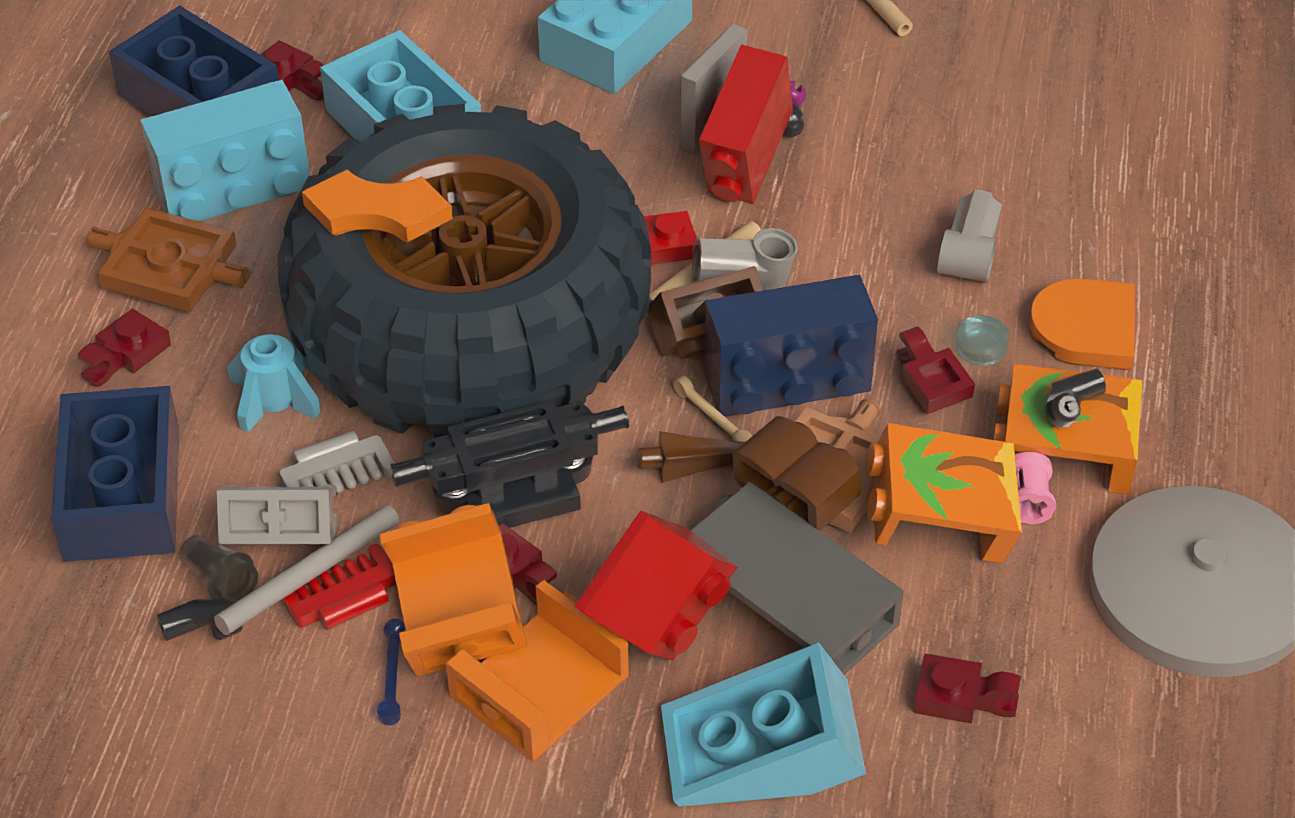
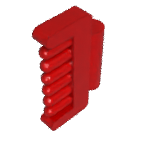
M379 544L369 546L370 560L365 554L357 556V562L364 572H361L352 559H348L345 561L344 567L351 578L348 577L340 565H335L332 568V573L339 582L338 584L330 573L325 571L319 575L320 580L326 587L325 590L317 578H314L307 583L314 595H311L306 586L303 585L295 592L283 598L281 601L297 626L303 628L321 620L324 628L329 630L389 602L386 589L396 585L393 564Z

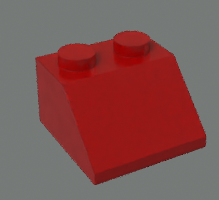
M640 510L574 607L645 652L674 660L678 654L686 651L694 642L698 633L697 625L709 608L717 605L725 597L731 585L730 578L738 567L688 528Z

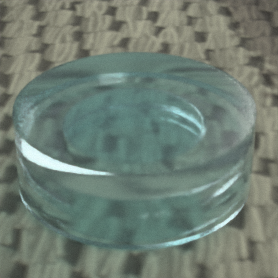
M986 315L969 317L958 327L956 349L962 358L973 364H994L1003 359L1007 353L1009 331L1004 323L994 317Z

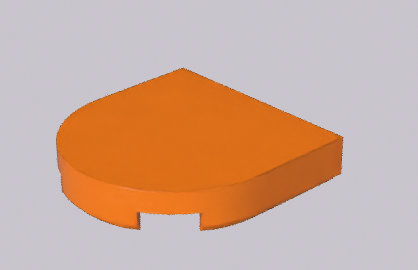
M1066 279L1048 285L1038 293L1032 304L1029 322L1032 337L1035 341L1039 342L1040 340L1046 347L1054 351V357L1068 363L1132 370L1135 334V284L1090 279Z

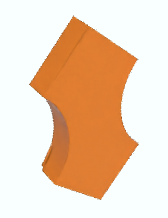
M345 170L302 191L304 206L335 236L353 230L373 229L391 233L404 242H409L453 219L451 204L422 176L406 182L385 184L361 179L349 170Z

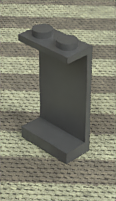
M748 482L734 495L723 497L715 506L713 512L697 526L687 527L738 567L730 578L729 593L802 647L806 648L820 643L844 675L900 624L904 590L751 482Z

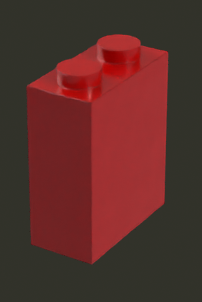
M740 45L699 139L708 192L713 193L722 200L728 202L739 200L754 204L793 112L787 56Z

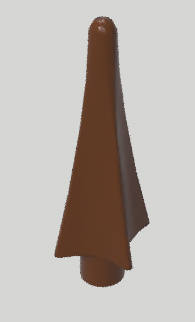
M659 431L658 447L638 448V465L640 469L660 468L661 480L664 483L694 473L733 464L732 453L745 442L699 438Z

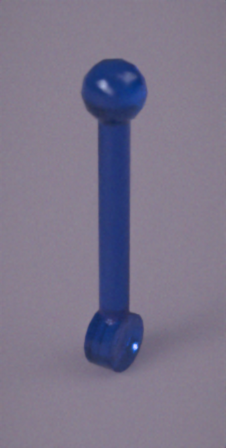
M396 618L389 619L383 627L384 635L388 638L384 701L378 705L377 712L379 721L384 725H394L401 718L400 705L396 702L399 633L406 631L404 623Z

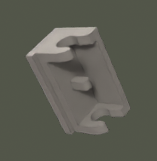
M223 485V487H218L216 490L219 544H331L338 529V513H333L336 485H323L322 487H237L236 485Z

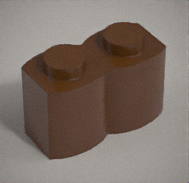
M776 416L732 453L734 479L741 487H744L748 482L753 483L819 531L861 495V469L856 459L844 449H837L829 444L818 442L812 430L801 422H794L788 418Z

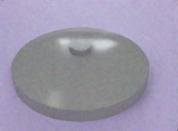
M1203 486L1168 487L1145 493L1130 500L1116 510L1101 528L1095 541L1090 563L1089 580L1091 593L1105 623L1123 643L1136 653L1154 663L1178 672L1204 677H1232L1266 669L1278 663L1295 650V530L1269 508L1245 496L1222 489Z

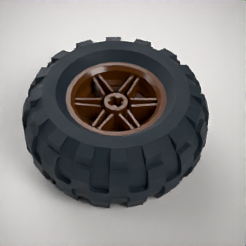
M465 104L435 106L433 107L434 114L409 120L405 115L400 114L373 124L374 134H371L368 139L364 141L346 139L326 155V164L319 169L318 175L308 176L289 212L283 229L284 237L277 254L278 282L284 318L293 344L304 357H307L308 367L316 377L349 408L359 405L365 415L373 417L375 424L401 434L413 424L428 427L429 432L436 438L448 435V426L552 400L556 407L580 401L584 404L586 397L594 392L598 382L607 383L637 339L639 325L649 309L651 245L646 220L638 205L635 204V197L601 149L590 150L588 144L580 141L579 132L556 120L544 125L533 123L527 119L526 110L496 105L491 113L465 112ZM345 170H349L361 179L385 184L406 182L422 176L451 204L453 219L409 242H404L391 233L373 229L353 230L335 236L304 206L302 191Z

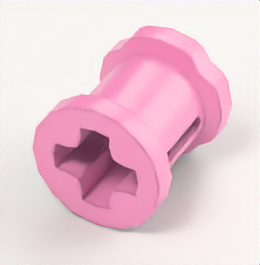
M1037 452L1015 454L1021 523L1029 525L1043 523L1051 519L1053 512L1056 510V500L1053 494L1049 492L1048 485L1053 472L1051 461L1045 455ZM1020 469L1023 470V474H1019ZM1040 502V506L1036 508V503Z

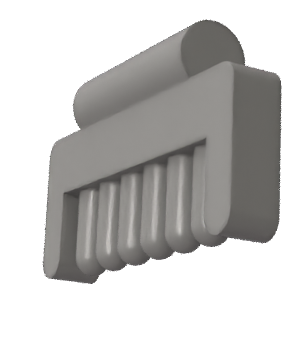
M350 431L294 451L293 458L295 464L283 468L280 471L283 487H314V483L316 487H322L323 485H328L325 479H328L330 485H336V493L340 494L343 492L344 486L338 477L339 474L346 487L354 489L356 481L350 470H353L360 484H367L369 477L363 465L366 466L372 479H380L381 472L385 478L390 479L392 478L390 464H394V461L380 436L375 435L359 441L356 433Z

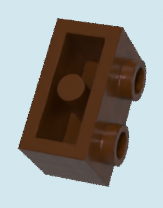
M756 266L660 292L649 304L647 315L661 356L678 352L680 358L685 359L704 353L706 300L764 291Z

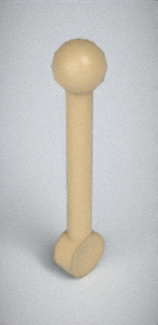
M681 376L673 381L676 393L683 399L688 397L732 437V441L746 442L752 437L749 431L745 429L739 430L696 392L688 377Z

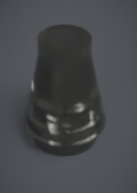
M201 535L189 537L180 548V561L191 570L212 599L231 600L235 603L254 591L258 581V572L254 567L252 558L248 554L209 541Z

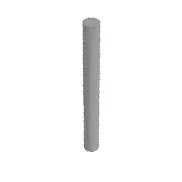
M386 505L333 539L331 544H325L215 615L214 621L217 628L224 635H228L380 536L381 533L399 523L397 512L393 507Z

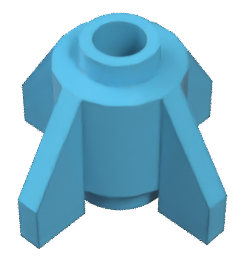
M266 334L257 336L249 340L227 366L229 380L243 386L237 412L240 429L249 432L264 416L263 410L278 412L288 408L291 404L293 405V410L313 419L321 413L319 398L302 375V372L308 367L307 357L300 353L292 341L280 335Z

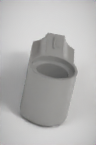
M974 189L971 194L961 196L951 230L946 229L944 233L937 273L985 283L988 282L996 246L995 235L1002 210V203L996 201L991 192Z
M775 228L763 229L757 232L753 240L695 238L692 250L693 278L695 281H702L756 266L764 290L787 287L798 245L789 233Z

